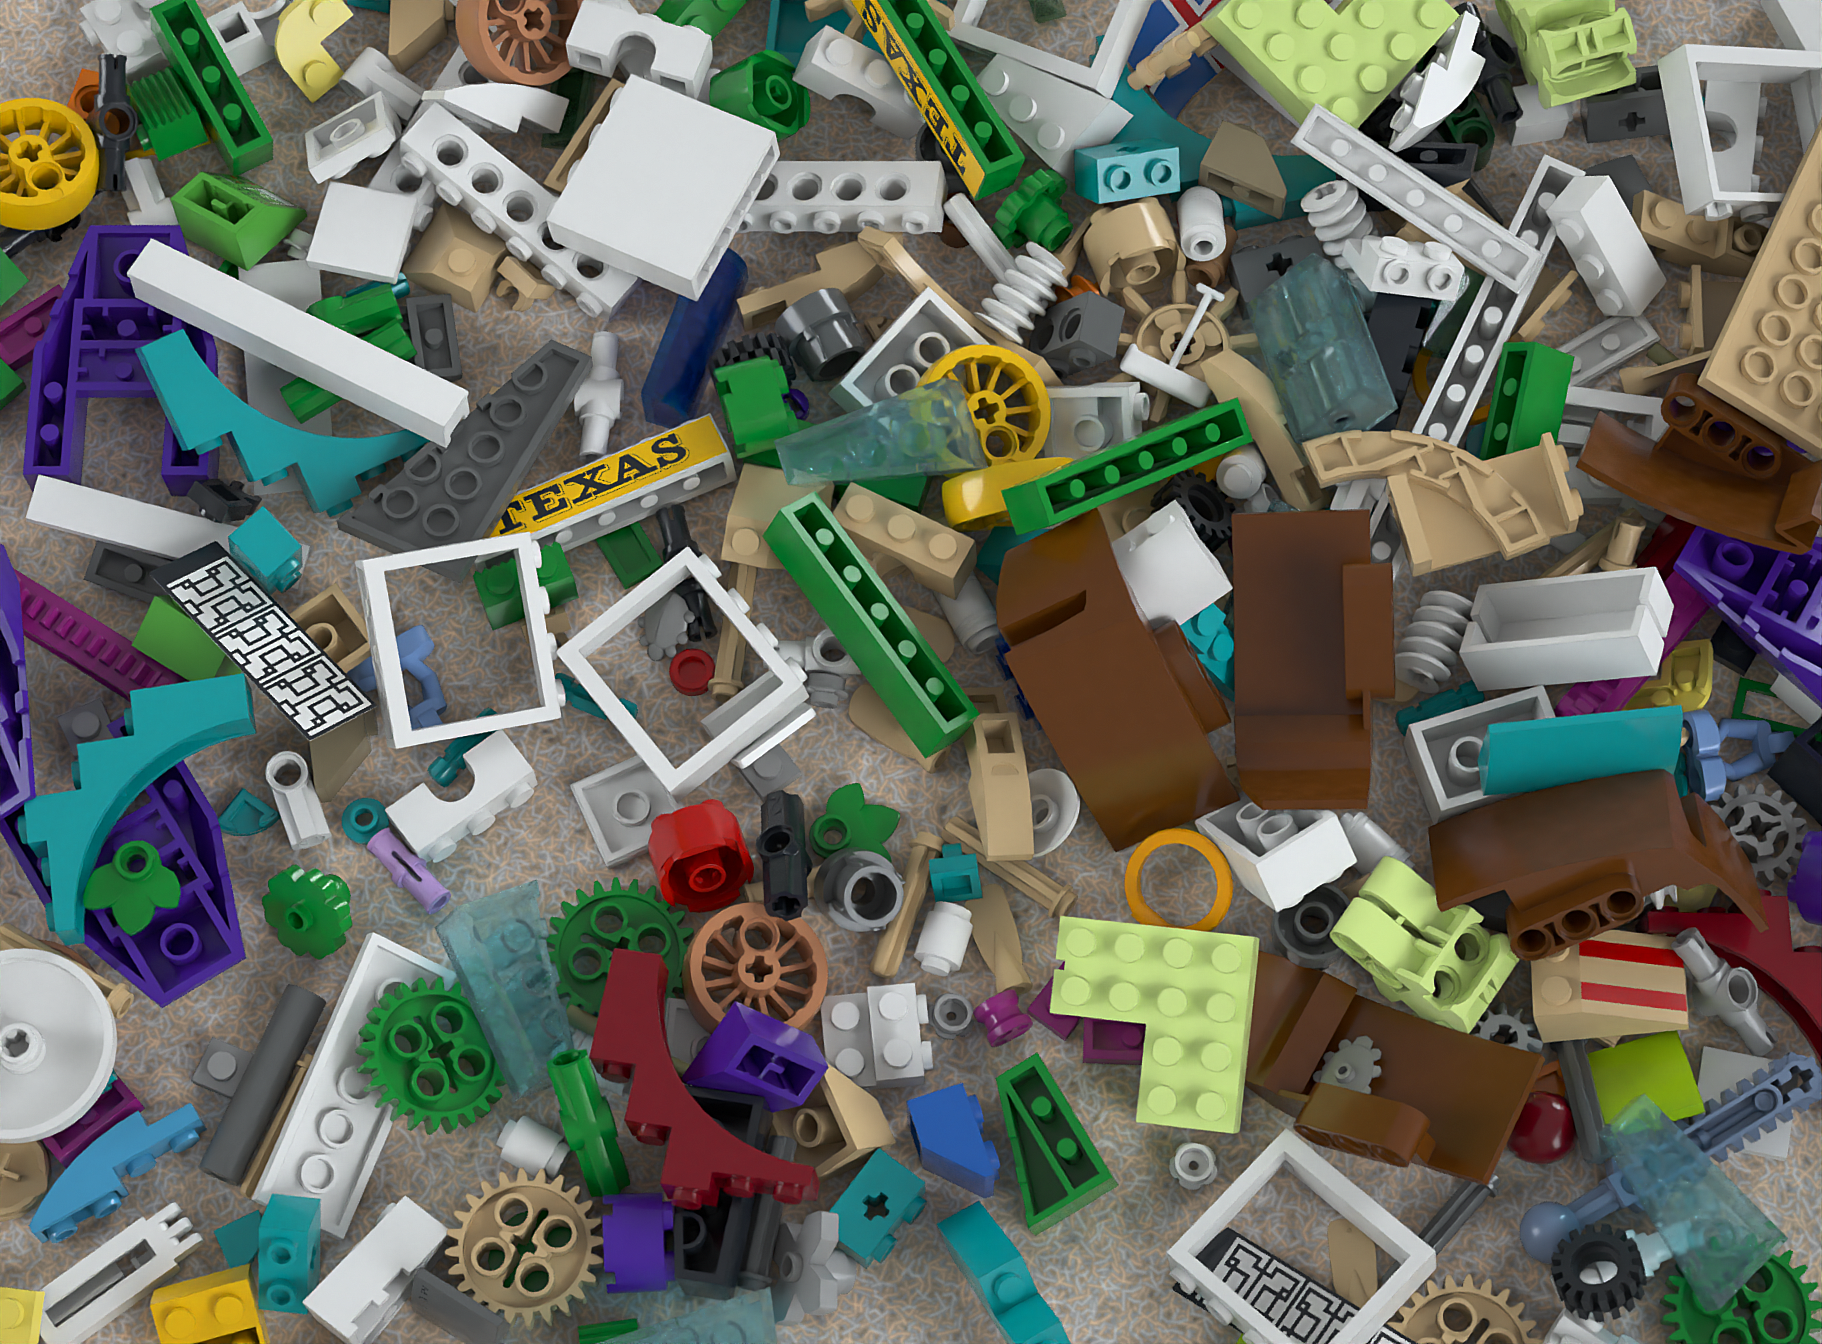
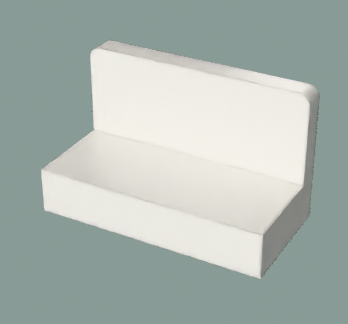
M769 670L700 722L713 740L780 687L782 683ZM805 702L801 703L729 762L741 769L749 766L815 717L816 713L812 706Z

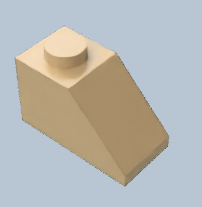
M391 0L388 56L398 73L404 74L448 36V20H456V6L449 0Z

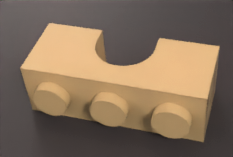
M853 482L850 483L833 512L834 517L865 558L874 561L878 553L892 556L912 571L915 582L953 600L957 599L977 563L974 539Z

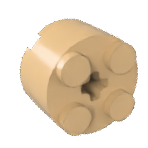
M1145 197L1134 204L1115 210L1103 208L1090 217L1091 227L1084 235L1083 248L1101 292L1105 296H1108V292L1114 293L1116 300H1121L1122 290L1128 285L1141 296L1151 294L1164 288L1162 280L1172 272L1174 275L1175 271H1183L1186 263L1184 252L1166 210L1159 205L1155 197Z

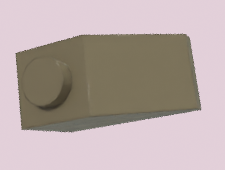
M1222 120L1200 164L1198 185L1207 187L1212 191L1280 219L1285 208L1287 189L1265 138L1258 135L1247 125H1234Z
M374 708L309 741L314 786L321 803L332 801L372 751L370 736L378 735L377 717Z

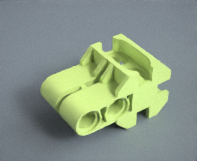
M1495 0L1499 17L1518 47V55L1525 79L1530 86L1536 85L1538 81V100L1544 109L1636 83V70L1627 57L1628 53L1630 55L1637 53L1635 32L1630 15L1625 7L1618 8L1617 12H1615V0Z
M1384 856L1359 890L1360 897H1355L1335 924L1329 933L1330 937L1338 947L1374 976L1373 980L1378 991L1389 1001L1396 1002L1402 1000L1415 1011L1412 1013L1413 1016L1469 1034L1520 959L1512 953L1508 937L1503 933L1491 935L1478 924L1481 923L1484 917L1472 907L1461 904L1441 913L1437 906L1435 889L1403 862L1390 856ZM1458 939L1461 942L1458 946L1459 957L1455 952V943ZM1434 979L1439 986V992L1435 997L1432 995L1435 990Z

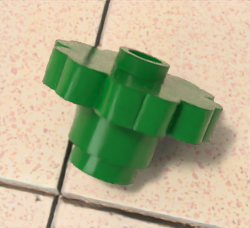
M1052 168L1045 172L1039 169L1033 175L1026 177L1017 191L1007 196L995 214L997 221L991 227V230L1006 249L1012 246L1017 249L1030 240L1041 247H1045L1048 251H1054L1066 241L1073 230V224L1068 220V213L1060 207L1062 204V199L1060 198L1068 188L1066 180Z
M296 864L280 871L269 879L268 888L270 892L262 897V905L265 909L264 916L269 925L278 928L277 937L282 945L290 948L298 956H303L309 952L318 960L333 954L345 945L346 937L344 933L352 927L353 923L349 915L351 893L344 880L334 874L324 875L317 868H311L305 872Z

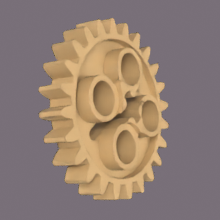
M519 1168L517 1181L511 1183L503 1171L499 1172L500 1186L495 1189L483 1180L481 1187L484 1196L481 1199L468 1193L465 1196L472 1208L470 1212L455 1210L453 1213L455 1218L462 1224V1228L448 1229L446 1233L451 1240L458 1243V1246L446 1249L445 1255L447 1259L459 1261L457 1265L448 1270V1274L451 1279L465 1278L457 1287V1290L467 1296L475 1293L472 1297L473 1300L483 1306L488 1305L487 1309L498 1316L503 1313L504 1319L511 1324L509 1329L513 1328L518 1317H523L527 1329L533 1330L535 1316L542 1315L548 1326H552V1311L559 1309L565 1316L570 1317L571 1310L567 1302L573 1298L585 1304L587 1300L581 1290L583 1284L590 1287H597L599 1284L593 1274L590 1273V1269L605 1268L604 1259L593 1254L594 1251L603 1249V1238L592 1236V1234L603 1228V1223L600 1218L586 1219L595 1209L593 1202L590 1200L577 1204L582 1195L581 1188L577 1185L565 1193L566 1181L562 1175L555 1178L551 1185L547 1184V1175L544 1169L538 1171L534 1181H529L524 1168ZM522 1206L528 1209L527 1219L521 1225L511 1227L503 1223L504 1214L511 1207ZM542 1210L549 1211L547 1218L543 1220L532 1237L540 1212ZM556 1227H566L572 1231L571 1240L568 1244L560 1248L550 1247L546 1240L551 1230ZM532 1237V1242L537 1251L534 1254L526 1252L520 1260V1255L516 1249L517 1244L527 1245ZM497 1249L505 1253V1260L500 1268L487 1271L480 1267L481 1258L486 1252ZM519 1262L515 1280L511 1287H503L505 1279L510 1276ZM539 1270L549 1274L548 1284L543 1290L530 1292L524 1289V1281L528 1274Z
M1450 1274L1446 1275L1443 1280V1289L1441 1290L1431 1280H1427L1424 1285L1426 1297L1423 1298L1415 1291L1408 1298L1412 1309L1402 1305L1394 1313L1402 1324L1397 1322L1387 1323V1325L1418 1344H1465L1481 1320H1486L1489 1326L1476 1344H1484L1489 1340H1498L1504 1344H1543L1542 1340L1528 1338L1527 1336L1537 1324L1536 1321L1527 1320L1521 1322L1518 1318L1525 1307L1523 1302L1510 1308L1506 1304L1510 1293L1509 1289L1506 1288L1496 1297L1491 1294L1492 1280L1487 1279L1479 1290L1474 1288L1471 1274L1466 1275L1461 1287H1456ZM1450 1310L1462 1313L1466 1317L1468 1328L1462 1332L1450 1330L1443 1321V1314Z

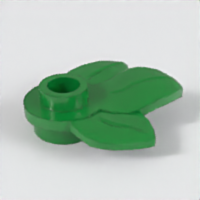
M860 783L845 785L831 794L827 802L826 814L813 822L809 832L810 845L814 852L824 859H827L838 850L848 847H859L877 853L892 863L891 857L882 843L896 830L900 821V813L886 806L864 804L865 798ZM835 830L842 835V839L837 844H829L824 840V835L828 831Z
M131 841L117 850L112 863L103 865L93 871L84 890L83 904L88 910L112 907L119 926L127 935L132 936L149 925L154 916L156 906L166 909L177 908L181 889L175 873L162 866L161 857L154 846L145 841ZM142 859L146 861L142 871L137 873L130 871V866L135 860Z

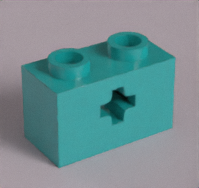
M1149 138L1075 149V194L1102 204L1180 192L1179 147L1157 138Z
M264 506L228 536L230 555L270 596L277 589L280 593L286 592L301 578L302 574L299 570L303 567L302 546Z
M878 1148L829 1211L839 1215L838 1243L836 1247L842 1249L847 1255L852 1256L865 1269L870 1266L874 1259L881 1264L895 1247L898 1239L893 1234L903 1221L911 1225L927 1204V1200L923 1198V1195L926 1193L925 1182ZM883 1202L885 1204L886 1217L883 1218L876 1215L870 1221L868 1219L867 1206L870 1205L876 1208Z
M281 1194L271 1195L259 1224L258 1309L308 1314L309 1310L302 1302L319 1285L321 1199Z

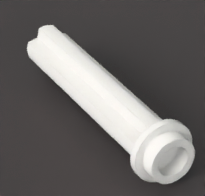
M963 193L954 195L943 205V210L1000 284L1009 286L1004 278V273L1008 269L1020 272L1015 264V260ZM1044 298L1040 299L1039 302L1045 309L1049 303ZM1030 312L1029 318H1033L1035 313Z

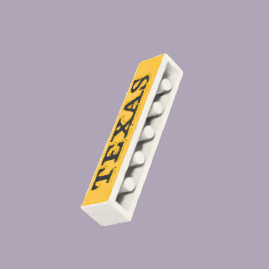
M710 413L697 419L688 420L669 431L654 437L645 438L633 446L613 454L604 455L592 463L570 472L561 473L553 479L527 490L516 492L490 537L530 532L531 541L536 540L541 550H543L545 544L552 546L555 541L560 543L563 552L654 515L661 508L667 507L668 509L671 505L680 504L737 480L731 453ZM514 549L478 555L473 564L477 572L482 573L484 568L490 570L493 564L499 566L501 561L508 563L510 558L515 559Z

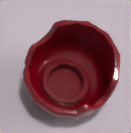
M1547 1091L1530 1092L1506 1144L1516 1158L1538 1165L1552 1164L1563 1159L1574 1150L1578 1136L1567 1099L1560 1094Z

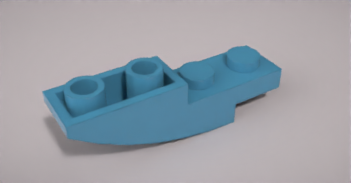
M189 1103L150 1126L141 1113L137 1111L96 1139L67 1167L42 1200L29 1224L32 1233L42 1243L48 1240L52 1243H58L75 1234L78 1230L77 1224L93 1215L95 1218H103L118 1210L122 1205L120 1200L130 1195L121 1179L127 1174L130 1177L143 1175L156 1165L155 1159L170 1150H173L174 1153L183 1152L200 1140L198 1134L206 1131L207 1128L194 1106Z

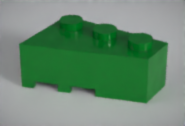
M1038 1053L996 1077L1008 1138L1011 1142L1016 1165L1017 1179L1020 1184L1026 1211L1028 1229L1035 1236L1119 1186Z

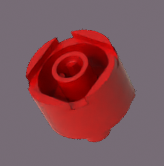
M716 799L705 800L701 804L687 806L671 814H661L652 821V833L648 840V852L661 893L668 904L675 908V903L688 907L689 912L703 913L714 911L734 902L740 896L739 888L746 880L750 884L754 875V865L737 818L733 813L725 809L721 801Z

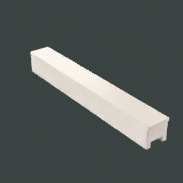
M152 238L127 272L136 298L445 448L451 442L450 435L460 419H466L470 413L467 399L469 393L467 390Z

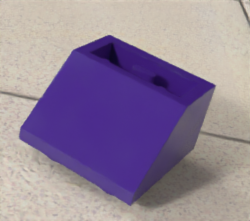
M735 1001L682 1075V1079L685 1083L696 1087L765 1097L771 1112L774 1113L801 1106L829 1067L812 1035Z

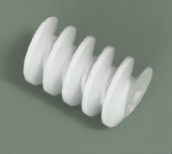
M1335 180L1324 183L1309 191L1302 198L1300 205L1305 212H1309L1308 221L1312 226L1316 227V237L1320 241H1324L1322 248L1327 255H1331L1329 260L1331 266L1334 269H1342L1341 277L1345 280L1358 279L1359 276L1342 255L1346 238L1363 240L1364 236L1368 235L1380 237V233L1373 225V219L1366 211L1365 203L1358 197L1359 191L1356 186L1347 180Z
M1031 241L1027 243L1026 249L1032 258L1024 255L1017 256L1015 264L1020 272L1008 269L1004 273V278L1009 286L997 283L992 288L998 301L985 298L981 302L987 315L978 312L973 313L979 320L1006 339L1022 345L1024 340L1017 331L1018 327L1020 326L1032 331L1035 328L1028 316L1029 313L1032 312L1041 316L1046 314V311L1039 302L1040 299L1044 298L1053 302L1058 299L1050 286L1052 284L1065 288L1068 286V282L1061 273L1066 269L1065 266L1050 252Z
M1440 590L1429 591L1423 595L1420 601L1421 608L1416 610L1412 618L1413 623L1406 630V638L1401 641L1398 647L1399 654L1395 655L1396 678L1407 683L1409 686L1419 688V691L1437 694L1439 691V686L1435 681H1448L1451 673L1446 666H1455L1458 660L1454 651H1460L1463 641L1461 636L1465 634L1468 620L1472 621L1470 614L1473 603L1468 599L1453 592Z

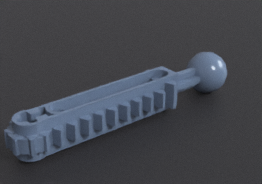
M1789 1052L1783 1058L1768 1063V1073L1762 1068L1752 1073L1754 1085L1745 1078L1736 1083L1738 1095L1729 1088L1720 1093L1722 1105L1713 1098L1704 1102L1706 1115L1701 1113L1688 1117L1689 1124L1682 1119L1672 1122L1673 1135L1664 1128L1655 1133L1657 1145L1648 1138L1639 1142L1641 1155L1629 1147L1622 1151L1624 1163L1617 1157L1606 1161L1604 1165L1607 1177L1599 1181L1597 1187L1566 1206L1558 1202L1547 1201L1533 1205L1524 1214L1520 1223L1519 1237L1524 1250L1533 1259L1544 1264H1552L1553 1252L1559 1253L1557 1244L1562 1238L1571 1243L1569 1232L1577 1229L1581 1236V1231L1585 1229L1584 1225L1594 1224L1616 1210L1617 1212L1626 1207L1635 1214L1648 1209L1646 1198L1654 1204L1663 1199L1661 1187L1669 1193L1679 1189L1677 1176L1686 1183L1695 1180L1693 1166L1702 1173H1705L1712 1169L1710 1157L1718 1163L1728 1159L1726 1147L1734 1153L1745 1149L1742 1137L1754 1143L1761 1139L1759 1127L1767 1133L1777 1129L1775 1117L1781 1122L1786 1123L1793 1119L1792 1110L1802 1113L1810 1109L1809 1105L1822 1099V1073L1819 1066L1815 1063V1058L1812 1056L1808 1058L1803 1055H1796L1795 1052ZM1798 1074L1803 1083L1782 1095L1777 1087Z

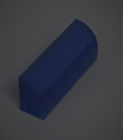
M727 247L697 301L680 294L678 296L641 390L646 422L673 429L688 420L694 419L711 377L708 370L709 359L711 356H717L715 351L723 346L737 310L736 299L742 297L749 279L745 261L729 247Z

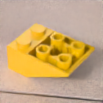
M250 1263L157 1288L153 1291L150 1308L161 1344H270L263 1310L258 1309V1289Z

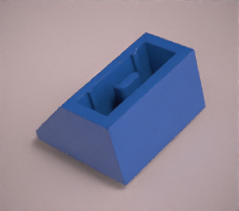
M962 1082L906 1101L907 1123L922 1168L984 1199L994 1196V1181L1000 1179L998 1172L1000 1163L992 1140L986 1142L982 1140L984 1117L976 1094L967 1097Z

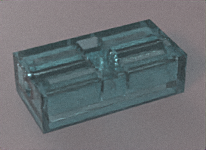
M1312 252L1246 305L1294 442L1302 446L1303 442L1329 434L1351 430L1367 432L1398 408L1346 271Z

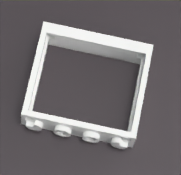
M958 0L953 10L955 26L951 31L946 29L945 31L950 39L960 47L992 59L1000 53L1111 99L1153 0L1119 1L1091 68L976 27L987 0Z
M1684 44L1657 60L1685 215L1705 216L1707 221L1723 220L1731 216L1741 217L1742 222L1759 221L1766 217L1775 218L1786 193L1719 191L1699 80L1790 84L1803 153L1805 154L1822 118V51Z
M519 532L355 561L387 747L398 749L562 718L560 707L565 706L566 703L565 691L562 681L555 679L552 661L558 658L555 652L557 651V645L553 633H547L544 615L549 614L550 604L546 588L544 586L539 587L536 568L541 567L542 558L539 544L536 540L531 541L530 532ZM514 549L540 706L412 730L384 571Z
M688 546L555 651L572 675L677 803L809 698L802 683L808 677L792 657L783 661L773 649L779 642L763 622L759 623L756 627L745 615L750 610V607L734 588L726 592L716 580L722 574L705 553L697 558ZM691 574L780 680L782 685L679 768L675 769L585 658Z
M1286 1128L1168 1250L1167 1257L1171 1270L1169 1275L1180 1283L1181 1289L1184 1292L1191 1294L1193 1291H1196L1208 1302L1205 1305L1207 1310L1220 1323L1227 1326L1232 1322L1244 1333L1242 1338L1246 1344H1296L1195 1258L1269 1179L1284 1166L1402 1265L1328 1343L1366 1344L1435 1271V1250Z

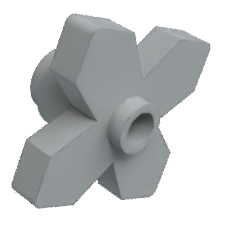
M817 1211L806 1215L803 1225L793 1223L779 1225L772 1259L779 1266L780 1278L770 1295V1324L792 1326L801 1323L804 1314L823 1316L835 1312L837 1309V1297L840 1294H848L853 1288L856 1279L855 1260L852 1256L846 1255L842 1249L835 1248L838 1243V1213Z

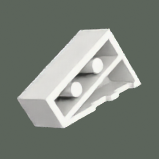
M1000 53L991 60L976 78L999 117L1052 169L1073 183L1075 182L1074 150L1108 145L1133 117L1131 113L1111 99Z
M404 1196L397 1204L393 1202L384 1209L376 1221V1226L362 1241L352 1248L349 1254L302 1303L317 1322L345 1344H372L410 1298L414 1278L419 1268L422 1267L431 1272L444 1256L445 1250L449 1249L454 1241L446 1234L448 1228L408 1197Z

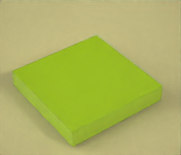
M1677 1030L1663 1031L1615 1045L1614 1048L1609 1047L1587 1054L1610 1140L1705 1113L1700 1092Z

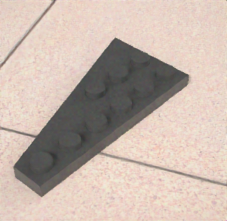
M551 339L511 373L512 378L492 395L488 392L476 403L477 408L466 419L459 421L451 433V442L447 448L430 441L404 463L405 469L384 486L380 483L368 494L369 499L351 513L348 510L336 520L338 529L393 554L489 538L592 369V357ZM478 555L419 566L461 584Z

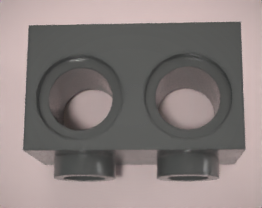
M1089 290L1044 309L1046 311L1044 316L1035 314L1033 323L1035 328L1031 332L1028 351L1042 356L1059 379H1065L1070 375L1093 368L1095 365L1115 358L1125 308Z

